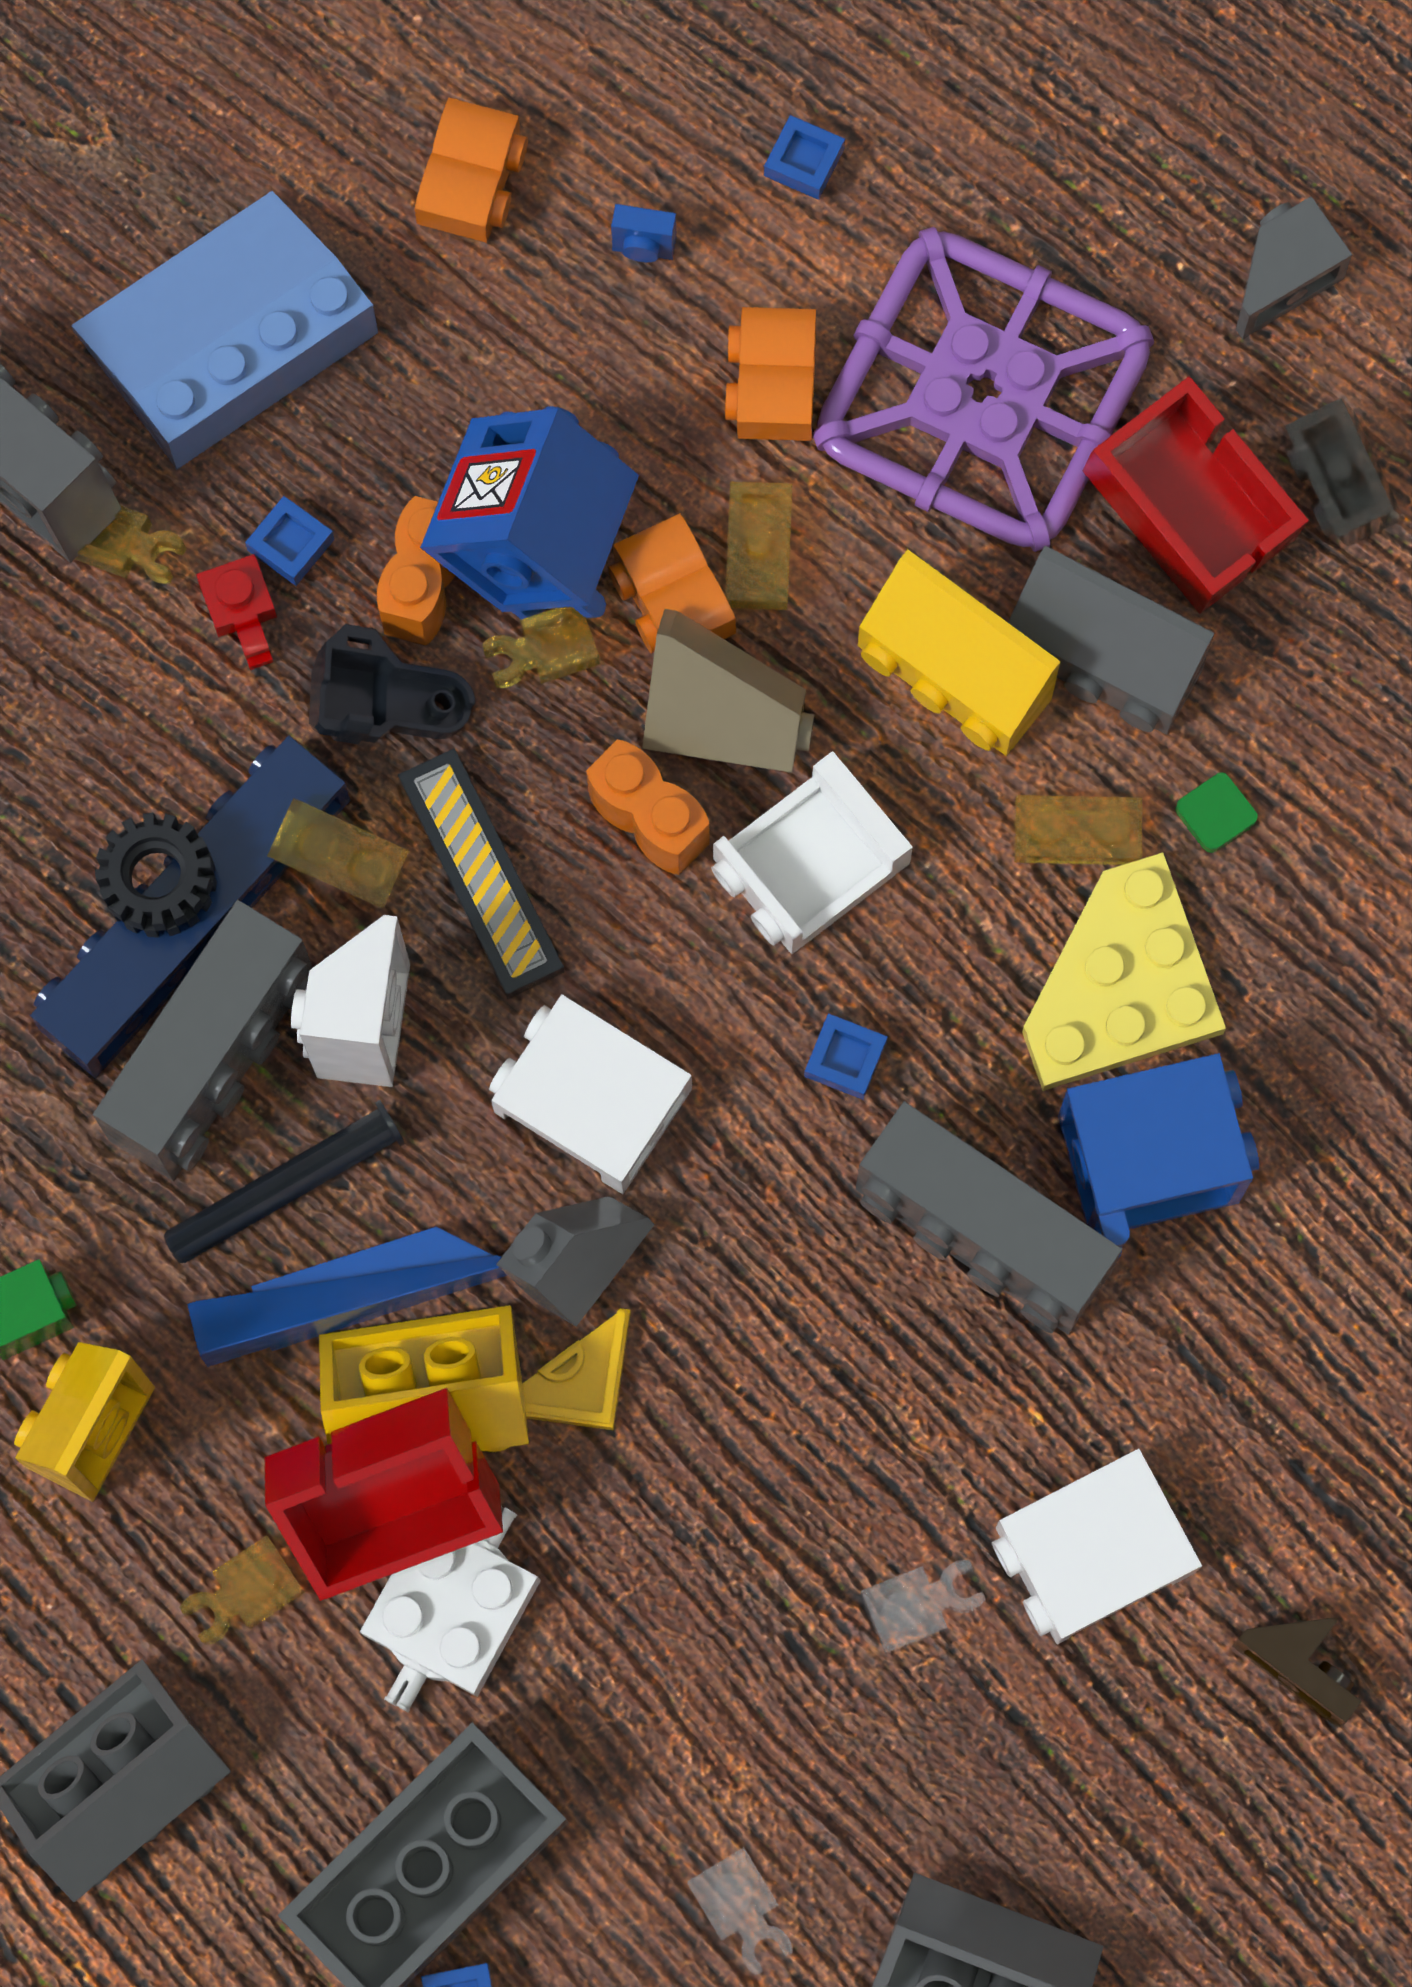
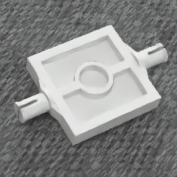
M501 1505L503 1533L391 1574L360 1630L363 1636L391 1650L404 1665L384 1700L409 1713L410 1707L426 1678L450 1682L478 1697L541 1581L538 1576L509 1562L498 1549L512 1521L517 1516L508 1508H503Z

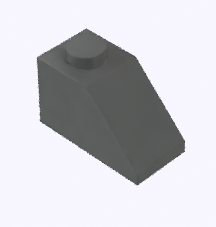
M1312 196L1294 207L1290 202L1283 203L1271 210L1260 221V228L1251 257L1236 331L1242 339L1345 278L1352 253Z
M610 1196L535 1213L525 1228L516 1236L511 1246L496 1265L537 1304L577 1327L655 1224L648 1217Z

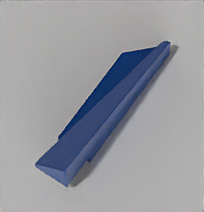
M434 1227L251 1286L252 1293L200 1300L187 1305L199 1355L205 1365L210 1367L269 1347L272 1351L318 1337L320 1334L331 1333L507 1276V1274L496 1265L501 1256L492 1255L438 1227Z

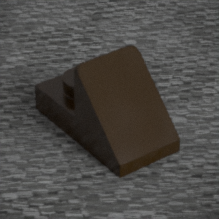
M1338 1617L1246 1629L1232 1645L1233 1648L1337 1728L1348 1721L1362 1702L1350 1693L1355 1684L1343 1672L1326 1661H1322L1317 1667L1308 1660L1339 1619Z

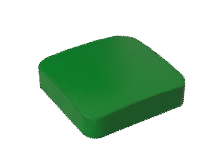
M1217 773L1180 798L1176 805V813L1201 847L1209 853L1217 852L1251 829L1258 817L1257 812L1226 773Z

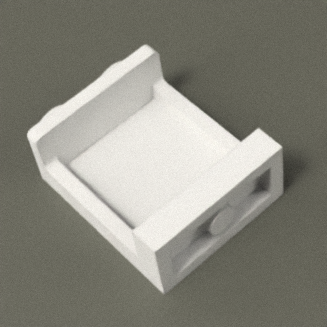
M832 751L813 766L812 777L729 841L723 836L713 843V859L716 864L711 869L719 883L732 897L742 893L756 910L751 915V919L764 938L773 946L781 941L788 951L794 954L907 867L911 861L913 847Z
M561 994L552 1009L543 1005L531 1020L524 1035V1038L528 1039L530 1043L516 1062L508 1058L494 1076L489 1090L495 1093L491 1100L495 1114L503 1119L510 1116L601 1174L602 1182L624 1194L691 1092L692 1075Z
M1140 1449L999 1520L996 1530L1000 1538L992 1542L994 1551L1007 1575L1012 1577L1019 1573L1031 1597L1023 1601V1605L1036 1631L1040 1636L1050 1632L1057 1645L1069 1639L1073 1634L1167 1585H1174L1188 1578L1202 1567Z

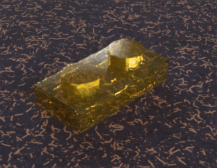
M730 481L726 598L731 608L788 610L792 484Z
M1015 796L1014 863L1124 865L1142 859V798Z
M293 798L267 857L371 904L384 908L409 850Z

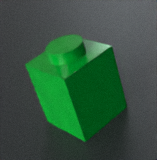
M38 1259L0 1277V1358L2 1360H6L74 1328L67 1310L77 1306V1303L62 1271L51 1275L47 1267Z

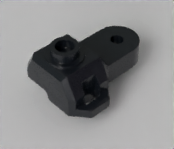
M345 624L318 651L311 671L309 725L321 735L332 736L334 741L358 745L361 741L375 743L389 732L431 739H447L457 734L467 723L471 714V708L475 705L474 692L462 676L449 670L402 663L387 646L378 631L373 628ZM348 641L368 644V649L347 646ZM435 701L441 703L445 710L438 708Z

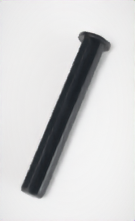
M381 1100L374 1102L378 1108L375 1111L167 1230L164 1234V1240L173 1257L179 1263H186L396 1141L400 1147L406 1144Z

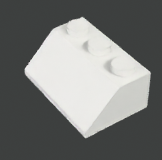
M383 915L309 970L307 989H296L291 1013V1028L297 1029V1043L303 1044V1057L310 1059L317 1078L393 1087L410 970V962L397 916Z

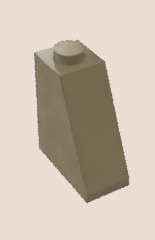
M664 609L656 635L642 749L792 773L797 750L809 752L815 714L803 713L806 689L676 610Z

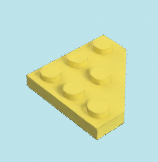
M1163 852L1102 872L1023 1027L1022 1033L1042 1091L1224 1034L1226 1027Z

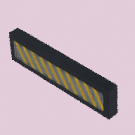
M455 748L398 774L399 782L507 1000L565 973L564 966Z

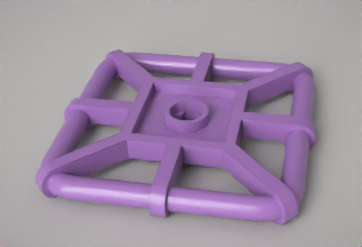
M935 227L919 231V238L914 240L901 256L869 319L860 321L853 334L857 342L821 408L817 429L812 435L818 450L826 451L830 457L841 465L916 499V507L928 513L932 508H935L1002 541L1021 547H1031L1034 552L1042 550L1044 546L1050 547V540L1055 538L1066 525L1089 480L1082 470L1092 450L1112 435L1146 369L1150 347L1154 344V339L1149 326L1141 325L1126 312L1051 278L1052 271L1040 265H1037L1033 270L960 235L945 231L938 232ZM945 257L951 258L1024 292L1004 331L965 313ZM925 264L928 266L948 321L932 353L890 333V329ZM1040 300L1116 335L1114 338L1060 355L1050 353L1021 339ZM877 354L921 374L906 403L849 421L843 420ZM1123 359L1090 424H1082L1045 407L1060 378ZM982 378H989L994 381V388L1000 391L1001 394L998 398L987 396L982 403L976 402L972 399L974 389L968 384L972 380L980 381ZM910 425L946 442L927 477L855 444V442ZM1034 428L1078 447L1043 515L1038 512L1019 460ZM962 450L1002 468L1021 521L944 486Z

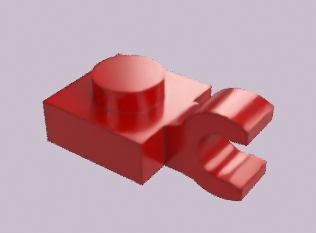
M255 554L196 574L218 638L236 632L250 670L274 662L260 623L277 618Z

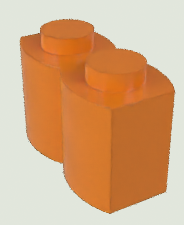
M448 97L414 209L418 225L485 243L488 242L493 226L503 228L511 203V192L504 191L503 188L510 171L517 173L521 171L528 146V137L520 135L518 115Z
M742 307L741 326L729 325L728 363H739L738 383H726L725 420H737L738 439L812 441L816 309Z
M414 496L399 516L395 530L397 554L389 560L380 576L377 587V605L384 635L426 646L437 635L443 623L446 611L444 588L450 584L456 575L420 548L438 502Z
M681 513L613 544L615 564L608 567L610 577L621 599L625 601L633 597L643 616L636 619L635 623L646 648L651 654L655 651L656 635L664 609L676 610L723 639L736 634V618Z
M617 739L586 770L588 792L596 810L613 826L623 831L634 833L641 851L659 868L680 875L710 844L709 820L700 803L683 788L669 782H664L656 764L637 746Z

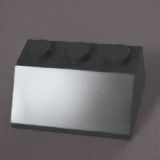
M1047 546L1043 547L1008 621L1010 625L1061 661L1057 678L1065 682L1064 687L1071 694L1089 703H1096L1099 699L1120 710L1121 718L1131 726L1145 732H1152L1156 729L1166 735L1202 673L1215 634Z
M141 1659L0 1776V1809L30 1856L64 1893L75 1902L92 1887L102 1883L111 1871L142 1845L156 1838L166 1825L196 1800L206 1796L231 1771L149 1666Z
M914 1872L871 1987H1092L1104 1946Z

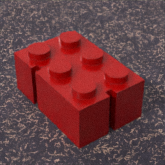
M1188 376L1094 448L1082 471L1197 612L1201 614L1241 583L1249 571L1254 573L1294 542L1309 520L1234 429L1223 436L1214 453L1208 449L1206 445L1214 439L1225 418L1193 379Z
M448 1388L331 1431L332 1443L324 1446L318 1436L265 1457V1506L320 1601L503 1533L499 1483L477 1442L471 1441V1431Z

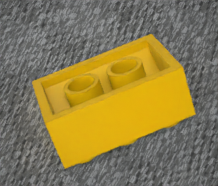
M908 549L899 559L859 626L858 647L862 649L861 656L869 666L884 676L890 677L894 673L912 686L911 694L920 704L937 714L941 713L942 710L946 711L962 723L960 728L963 734L984 750L990 751L994 747L1007 756L1052 700L1061 661Z
M511 1305L319 1335L320 1404L328 1444L332 1443L331 1431L444 1388H448L471 1431V1441H476L481 1451L498 1452L509 1447L529 1444L525 1398Z

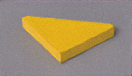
M620 1308L614 1316L580 1341L578 1340L523 1383L527 1419L614 1430L631 1315L629 1309Z

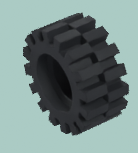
M154 812L144 813L143 822L135 824L131 817L122 822L125 830L120 834H117L112 829L105 839L109 845L106 850L99 848L96 857L100 865L99 869H95L96 882L99 885V892L109 911L118 922L121 920L128 930L137 934L138 929L145 931L147 937L159 938V931L167 930L169 936L181 933L178 928L181 924L187 922L192 927L199 922L197 913L200 909L208 911L212 904L209 896L210 892H216L217 880L214 875L216 869L206 843L202 837L197 835L193 826L187 822L184 825L179 824L177 817L165 813L164 820H157ZM153 853H163L173 857L179 863L181 869L177 886L170 893L161 897L144 896L132 884V873L136 864L143 857Z

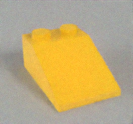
M78 1342L71 1355L64 1352L54 1364L46 1382V1387L52 1391L40 1413L32 1410L21 1424L14 1441V1445L20 1448L15 1459L27 1469L93 1502L155 1386L130 1355L120 1350Z

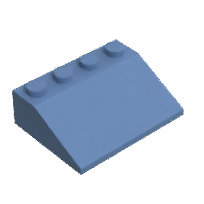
M273 191L71 325L75 334L176 469L188 463L378 334L373 304L338 258Z

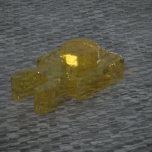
M121 506V509L114 515L115 519L90 544H85L77 552L78 556L75 558L77 561L126 579L135 563L142 566L147 576L153 581L161 584H170L173 579L170 569L163 564L156 563V557L163 551H173L176 554L184 555L187 549L183 540L171 531L161 530L148 534L152 526L148 515Z
M573 607L554 608L521 619V629L524 634L522 638L515 640L510 636L497 635L487 639L482 644L485 658L494 657L497 654H506L513 660L508 668L492 673L496 688H507L515 685L521 680L525 671L536 668L539 680L543 684L600 665V656L586 617Z
M266 1535L212 1571L221 1585V1589L213 1594L207 1592L192 1594L183 1601L179 1608L186 1617L202 1607L213 1610L215 1614L213 1625L198 1635L204 1645H209L223 1638L228 1631L230 1619L239 1614L247 1627L251 1629L305 1592L270 1538Z

